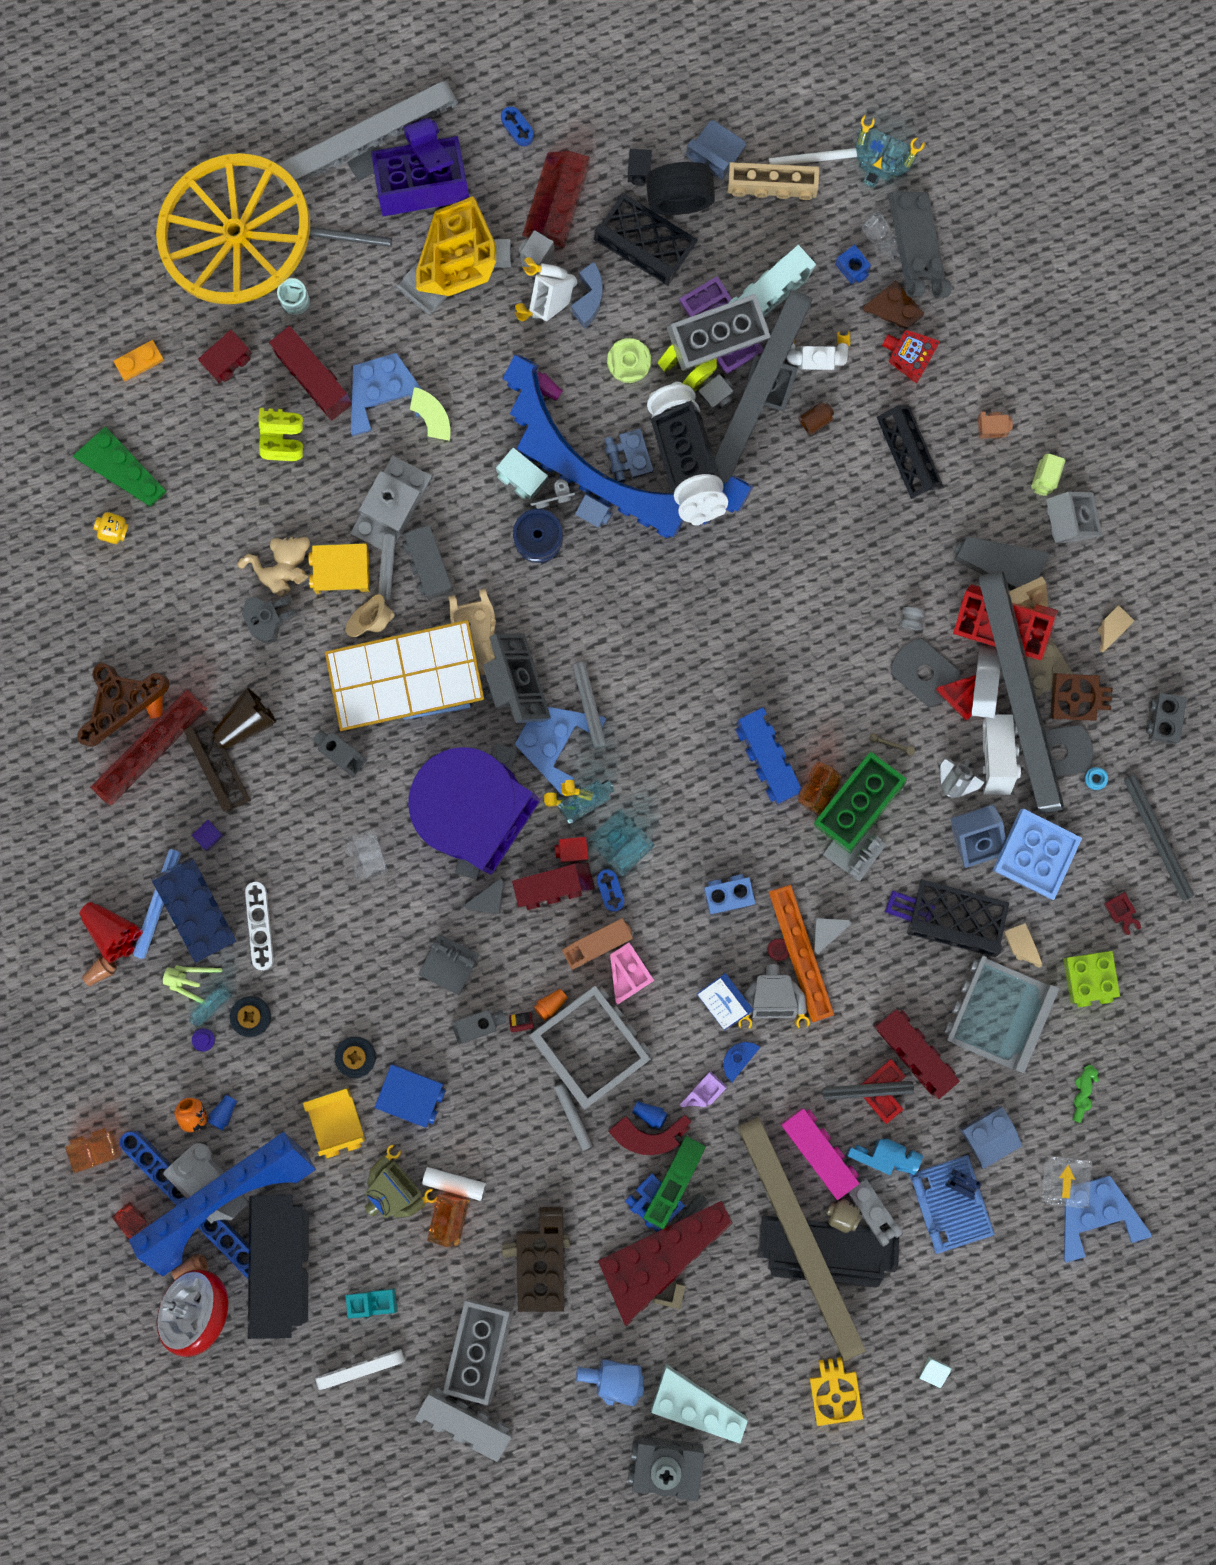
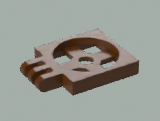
M1054 673L1050 718L1097 721V710H1111V705H1103V701H1112V696H1104V692L1110 693L1113 691V688L1099 687V675ZM1071 679L1070 689L1066 692H1059L1063 683ZM1081 679L1086 680L1091 685V693H1083L1080 690ZM1076 692L1079 696L1078 700L1072 701L1071 694ZM1058 701H1066L1069 704L1068 715L1061 710ZM1081 702H1090V709L1085 714L1078 715L1079 704Z

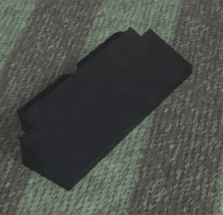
M293 1195L249 1196L248 1339L292 1338V1326H302V1323L308 1320V1272L302 1269V1262H306L309 1257V1213L303 1207H293Z
M762 1215L757 1258L769 1259L768 1269H770V1273L774 1277L806 1280L778 1217ZM806 1220L836 1284L877 1288L880 1286L881 1281L884 1280V1271L896 1272L899 1262V1237H893L889 1240V1244L883 1247L870 1227L857 1226L855 1231L851 1230L848 1233H844L830 1226L828 1222ZM880 1228L883 1233L888 1230L885 1228Z

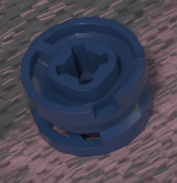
M952 1169L950 1173L952 1176L945 1183V1186L974 1200L975 1192L977 1189H980L982 1183Z

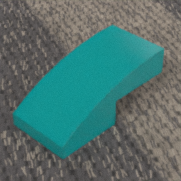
M395 1288L345 1295L348 1319L398 1312Z

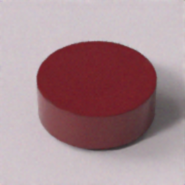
M776 938L768 944L767 953L771 959L783 961L789 956L784 939Z

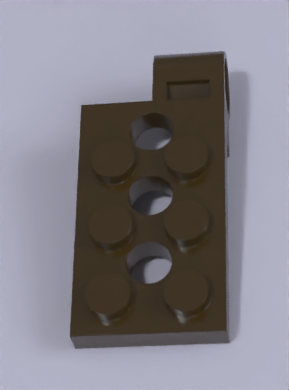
M540 1207L539 1231L516 1232L518 1312H564L563 1207ZM541 1238L547 1244L544 1248L540 1249L536 1248L533 1242ZM535 1262H545L547 1265L546 1269L543 1271L536 1270L534 1268ZM538 1283H543L547 1286V1290L543 1293H538L535 1291L534 1286Z

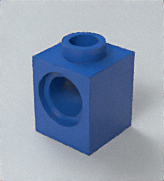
M855 244L837 257L835 263L851 285L856 281L861 283L869 276L868 272L871 264ZM856 263L860 269L852 270L849 264Z

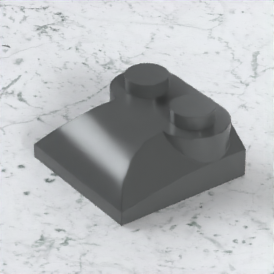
M754 356L744 392L761 356ZM783 364L764 406L785 411L798 370L797 367Z

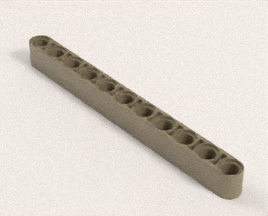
M757 1117L737 1126L843 1361L845 1362L866 1352L762 1122Z

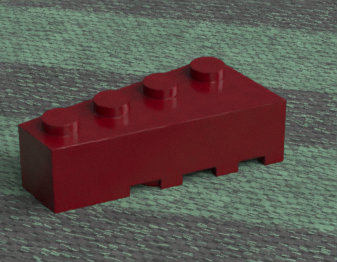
M897 1009L892 1010L873 1027L930 1095L936 1099L942 1098L960 1082L955 1076V1071L948 1063L945 1064L939 1058L941 1055L932 1045L929 1046L924 1041L926 1038L918 1028L914 1029L908 1023L911 1019L903 1010L900 1012Z

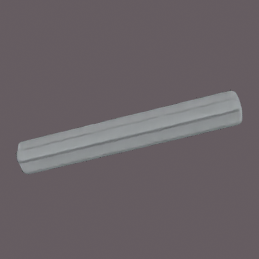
M578 662L573 665L593 747L605 746V739L586 665L584 662Z

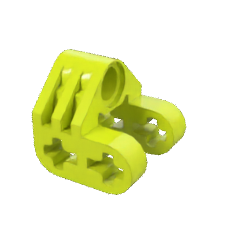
M673 345L666 350L657 363L664 372L669 371L679 362ZM717 359L695 366V369L682 384L690 386L696 392L703 382L716 370Z
M260 408L258 416L260 456L267 460H300L303 457V444L298 440L283 439V434L300 433L303 430V417L297 413L283 412V409H278V412H275L271 408L268 411Z

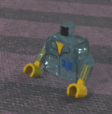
M864 115L861 119L863 128L859 130L855 144L857 160L862 163L860 169L868 172L864 183L870 187H876L879 178L888 182L891 177L897 178L907 172L916 160L917 152L923 150L926 144L923 142L921 148H917L915 146L917 137L911 141V150H909L910 145L873 129L874 117L871 124H865L864 119L866 115Z
M565 780V783H561L562 794L571 797L557 800V793L544 794V803L549 807L559 806V809L569 824L610 800L609 794L614 792V787L609 780L602 783L597 780L585 788H575L574 780Z

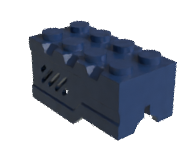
M193 857L151 878L195 963L237 942Z

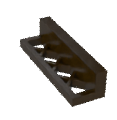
M209 720L195 728L191 726L183 731L223 812L227 813L251 800L225 747L220 748L213 745L214 740L212 738L210 743L201 741L197 732L209 727L213 734L215 729L212 720ZM204 745L209 746L207 751H206ZM212 747L220 749L223 754L220 764L211 761L209 757ZM224 759L226 760L228 766L223 765ZM213 764L218 766L217 772ZM222 767L231 770L232 778L230 783L220 780L219 774ZM234 779L238 786L233 785ZM223 784L228 786L227 792ZM232 787L239 789L244 799L232 804L229 798Z

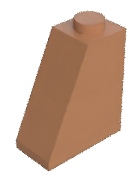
M622 918L562 949V952L571 970H574L633 939L631 929Z

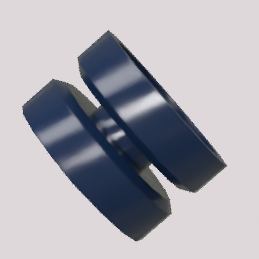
M545 509L526 511L517 518L513 527L514 544L517 552L525 560L532 563L550 561L558 555L563 545L561 524L553 513ZM540 533L541 537L535 538V534Z

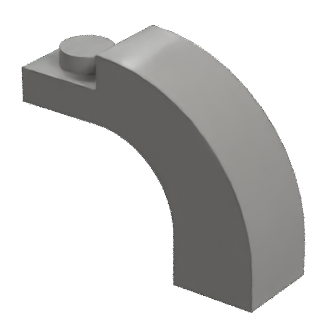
M980 643L972 716L995 718L1001 664L996 647Z

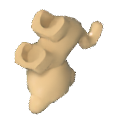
M307 537L271 539L270 548L274 552L273 556L277 562L276 566L263 568L258 556L252 554L242 557L237 565L240 569H243L248 563H252L254 572L259 577L260 582L281 597L291 590L287 583L289 580L294 581L296 584H301L308 578L306 572L297 566L304 561L305 552L310 546V541Z

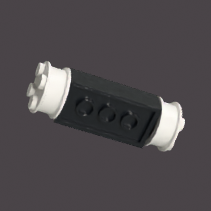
M674 382L652 392L647 401V408L652 414L650 420L671 491L674 493L676 503L680 505L678 509L679 516L682 520L692 523V525H700L703 522L723 515L728 506V499L722 492L723 482L718 472L700 414V408L695 402V392L688 385Z

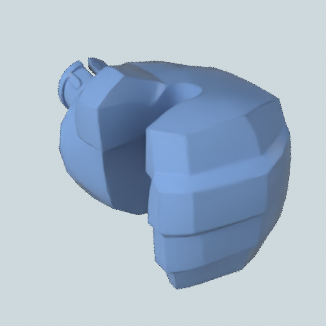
M602 1359L598 1369L577 1367L576 1381L596 1384L597 1395L608 1405L619 1402L624 1405L635 1406L638 1399L643 1397L644 1376L639 1365L617 1363Z

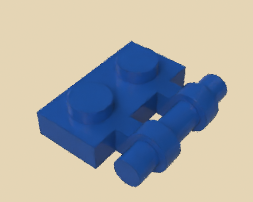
M653 1173L636 1189L642 1196L638 1201L632 1195L625 1200L631 1207L630 1210L634 1214L637 1213L642 1219L646 1212L643 1206L647 1202L651 1203L661 1184V1181ZM679 1201L668 1222L685 1207L681 1201ZM643 1219L646 1222L645 1225L649 1229L652 1228L656 1232L662 1230L658 1226Z

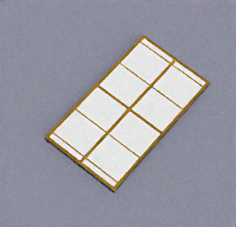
M469 620L326 651L325 658L340 732L484 701L485 695Z

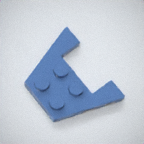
M396 353L353 366L352 436L372 431L366 408L409 395L412 400L414 387L422 389ZM415 412L416 417L421 416L419 413Z
M548 707L551 719L543 722H527L515 746L555 789L563 795L561 783H565V780H573L574 778L553 766L575 726L588 733L590 731L585 713ZM599 716L602 727L606 721V718Z
M1108 1175L1071 1186L1070 1199L1065 1198L1064 1200L1065 1231L1063 1259L1065 1263L1086 1257L1079 1233L1124 1220L1131 1243L1152 1237L1150 1231L1111 1176Z

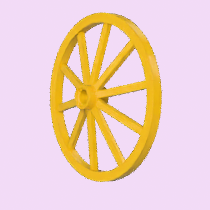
M251 154L222 155L195 166L184 174L172 187L163 202L158 216L156 231L157 247L168 273L178 285L191 295L217 304L244 303L258 299L275 290L297 268L309 241L310 213L307 201L297 182L278 164L269 159ZM233 166H251L263 169L265 171L239 220ZM222 168H226L231 219H228L196 184V181L203 176ZM274 174L288 186L294 196L248 223L271 175ZM191 187L224 225L223 227L175 216L172 213L181 196ZM297 204L299 212L298 235L252 231ZM169 222L221 234V236L173 253L169 251ZM236 231H240L237 235L233 236ZM252 239L295 243L288 259L276 271L249 241ZM225 243L194 284L177 270L173 262ZM233 247V292H215L201 288ZM245 247L268 271L271 277L252 288L241 291V248Z

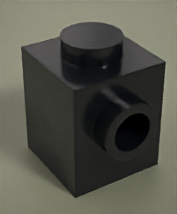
M629 150L628 182L636 186L646 184L647 174L651 171L652 150Z

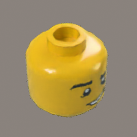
M105 512L102 518H96L93 530H97L98 539L118 544L120 540L124 541L129 524H126L124 517Z

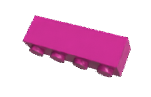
M800 1108L780 1123V1125L835 1199L839 1200L860 1184L856 1179L859 1175L851 1165L847 1167L842 1161L845 1156L837 1146L833 1149L828 1141L831 1137L824 1128L818 1129L814 1123L817 1121V1118L811 1110L805 1111L804 1108Z

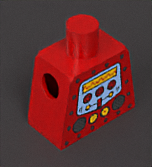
M905 330L900 340L888 334L882 346L893 352L889 363L913 382L918 383L940 341Z

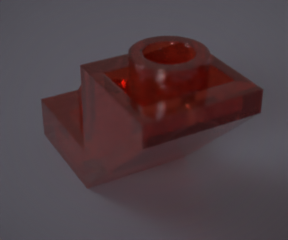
M131 1202L112 1216L128 1240L149 1226L144 1215Z

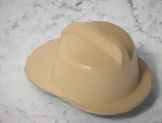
M382 595L373 596L353 613L346 624L345 631L347 635L357 637L365 631L381 632L395 614L384 604L385 600Z

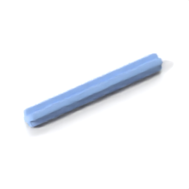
M173 849L168 851L161 873L178 864L181 856L179 851ZM156 889L142 926L143 934L138 938L133 952L135 957L141 959L146 957L164 905Z

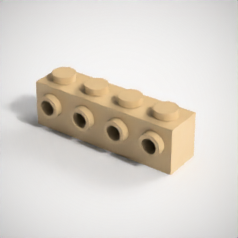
M730 162L728 193H731L733 196L742 197L750 194L758 198H765L770 195L777 196L780 199L799 197L802 200H810L817 196L819 167Z

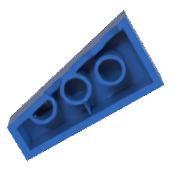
M763 707L740 718L736 724L738 728L735 729V732L740 741H745L748 747L745 749V752L750 761H755L758 767L755 770L761 782L765 781L768 787L765 791L771 802L775 801L778 805L803 791L791 765L785 761L786 755L779 742L776 743L775 741L776 735L772 725L769 722L766 723L763 716L767 715Z

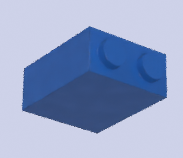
M391 1064L375 1109L427 1128L429 1123L434 1124L438 1111L434 1109L437 1101L441 1103L446 1092L443 1089L444 1083Z

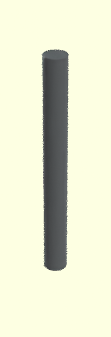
M310 227L309 236L387 247L392 245V238Z

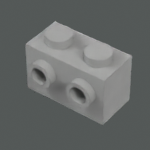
M535 230L528 240L525 239L522 242L519 251H521L522 267L530 266L524 261L527 257L532 258L537 265H541V263L550 264L555 256L554 242Z

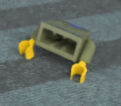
M390 1145L387 1149V1155L382 1156L370 1170L367 1181L369 1189L365 1193L370 1202L365 1205V1210L371 1216H375L380 1212L385 1218L391 1215L396 1218L410 1217L424 1208L427 1202L434 1203L438 1199V1196L432 1200L427 1199V1194L434 1190L431 1188L427 1189L424 1192V1197L420 1198L422 1195L420 1190L395 1161L390 1162L392 1159H398L401 1155V1150L396 1156L390 1155V1150L395 1145Z

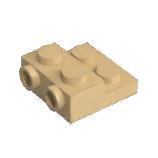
M1043 577L1009 591L1012 603L1034 609L1036 604L1048 607L1047 585Z

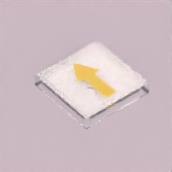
M1045 1156L1042 1203L1089 1209L1092 1161Z

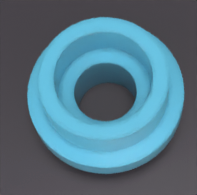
M1091 768L1085 774V783L1092 790H1100L1108 782V775L1102 768ZM1093 775H1098L1100 777V781L1098 783L1093 782Z

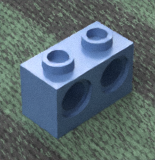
M743 874L730 877V882L722 883L721 879L708 882V887H704L710 915L755 905L750 878H744ZM742 885L746 888V895L743 898L735 896V886ZM720 890L723 892L724 900L721 903H716L712 900L711 895L713 891Z

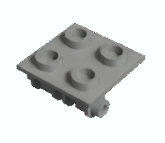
M558 479L553 485L556 496L531 502L530 505H535L536 509L550 506L549 501L567 502L572 500L571 496L575 495V492L569 491L568 483L565 480Z
M868 832L851 854L832 841L823 856L860 882L886 844L881 842L878 836H873Z

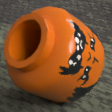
M185 1098L178 1103L174 1111L179 1127L185 1132L199 1131L208 1120L207 1112L199 1099Z

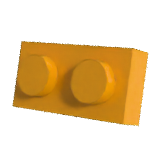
M151 340L113 361L123 380L127 381L163 362L164 359L155 342Z

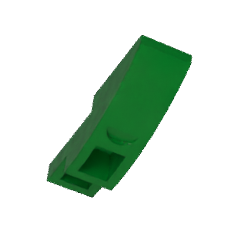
M685 1135L643 1219L664 1230L706 1146Z

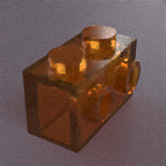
M450 1193L438 1195L427 1241L447 1248L459 1245L469 1199Z

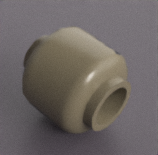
M843 1198L839 1199L837 1203L831 1202L826 1212L830 1216L828 1220L829 1225L844 1233H848L851 1230L855 1231L862 1218L859 1207Z

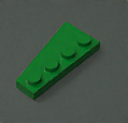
M106 426L72 456L150 507L167 492Z

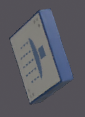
M726 973L697 993L698 997L724 1030L753 1011V1008Z

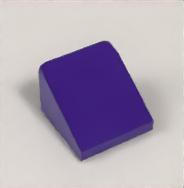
M209 820L192 834L205 851H209L224 836Z

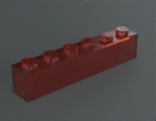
M186 690L90 788L106 804L113 805L184 733L183 730L189 728L208 708L192 692Z

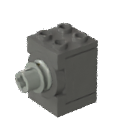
M638 1435V1440L633 1441L631 1460L635 1462L634 1465L629 1466L628 1484L632 1485V1492L643 1494L651 1492L660 1496H677L678 1499L698 1501L704 1459L703 1444H691V1442Z

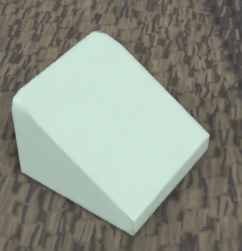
M928 1356L919 1378L941 1388L952 1368Z

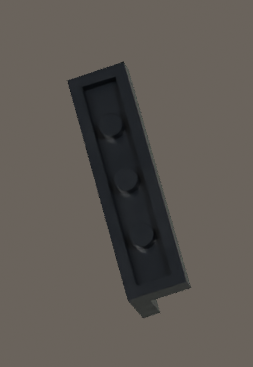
M909 404L897 405L878 416L877 420L910 498H916L927 491L942 487V481ZM893 415L896 422L894 430L888 427L885 420ZM897 436L903 438L904 446L902 450L897 448L895 444ZM906 456L912 459L913 465L911 470L906 469L904 465ZM914 477L919 478L923 485V488L915 491L913 486Z

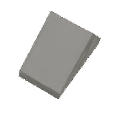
M814 919L813 952L819 954L852 923L849 920Z

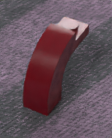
M684 1114L665 1131L657 1134H647L636 1128L630 1119L624 1116L608 1132L620 1145L634 1153L658 1155L668 1152L679 1145L674 1136L678 1134L681 1137L690 1129L688 1124L691 1121Z

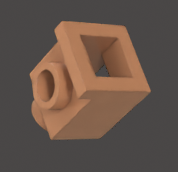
M980 412L978 416L979 439L1007 437L1012 430V417L1002 415L1001 412H992L988 416H986V412Z

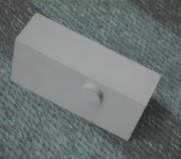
M756 294L675 322L667 327L682 371L764 342L771 337Z
M472 1298L465 1300L443 1394L484 1405H489L493 1401L514 1309Z

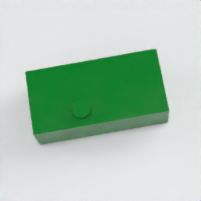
M870 751L815 820L814 827L851 854L906 785L907 779Z

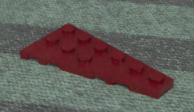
M723 1201L598 1260L625 1326H628L640 1311H643L658 1294H661L694 1259L701 1255V1252L711 1242L713 1243L733 1223Z

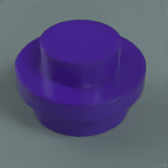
M199 1029L192 1036V1044L198 1051H208L215 1044V1036L209 1029Z

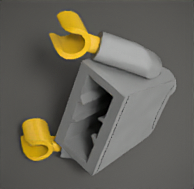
M767 965L766 975L758 976L757 982L751 983L743 996L753 1008V1011L739 1020V1027L741 1028V1021L747 1019L750 1022L749 1029L751 1028L752 1019L750 1015H752V1018H795L794 1022L798 1028H800L799 1020L803 1018L806 1020V1026L808 1027L810 1021L805 1016L807 1012L805 994L795 982L791 981L789 975H780L779 965Z

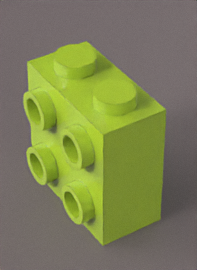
M1113 951L1063 958L1070 1003H1077V1007L1091 1006V1001L1100 1000V1004L1114 1002L1115 997H1120Z

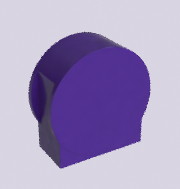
M459 747L438 753L421 767L412 782L408 806L415 830L428 845L451 857L467 860L480 870L492 875L542 798L520 785L512 771L491 755L478 749Z

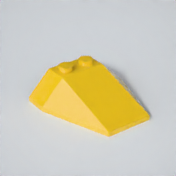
M474 196L434 212L416 269V289L418 291L451 296L488 282L496 264V243Z

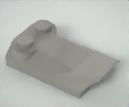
M195 1143L177 1158L163 1174L188 1199L225 1172L211 1158V1151L206 1145ZM243 1194L217 1209L206 1219L211 1224L217 1220H232L249 1203Z

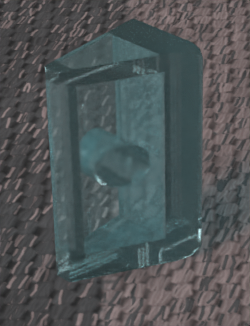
M222 984L219 985L189 1015V1021L193 1025L202 1027L233 996L232 993Z

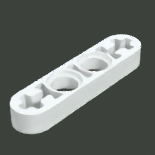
M252 882L245 889L252 963L258 970H268L274 963L267 890L262 883ZM254 886L262 889V893L258 894V901H264V905L256 904L251 906V902H255V896L250 895V891L254 890ZM257 908H261L265 913L261 921H255L252 917L253 911ZM258 931H264L267 935V940L263 944H258L255 941V934ZM268 946V951H263L264 956L269 958V962H266L265 966L262 967L261 963H257V959L261 958V952H255V947L263 948Z
M399 1349L374 1357V1360L369 1362L365 1360L353 1364L348 1369L344 1367L315 1378L318 1389H326L398 1365L405 1361L402 1350Z

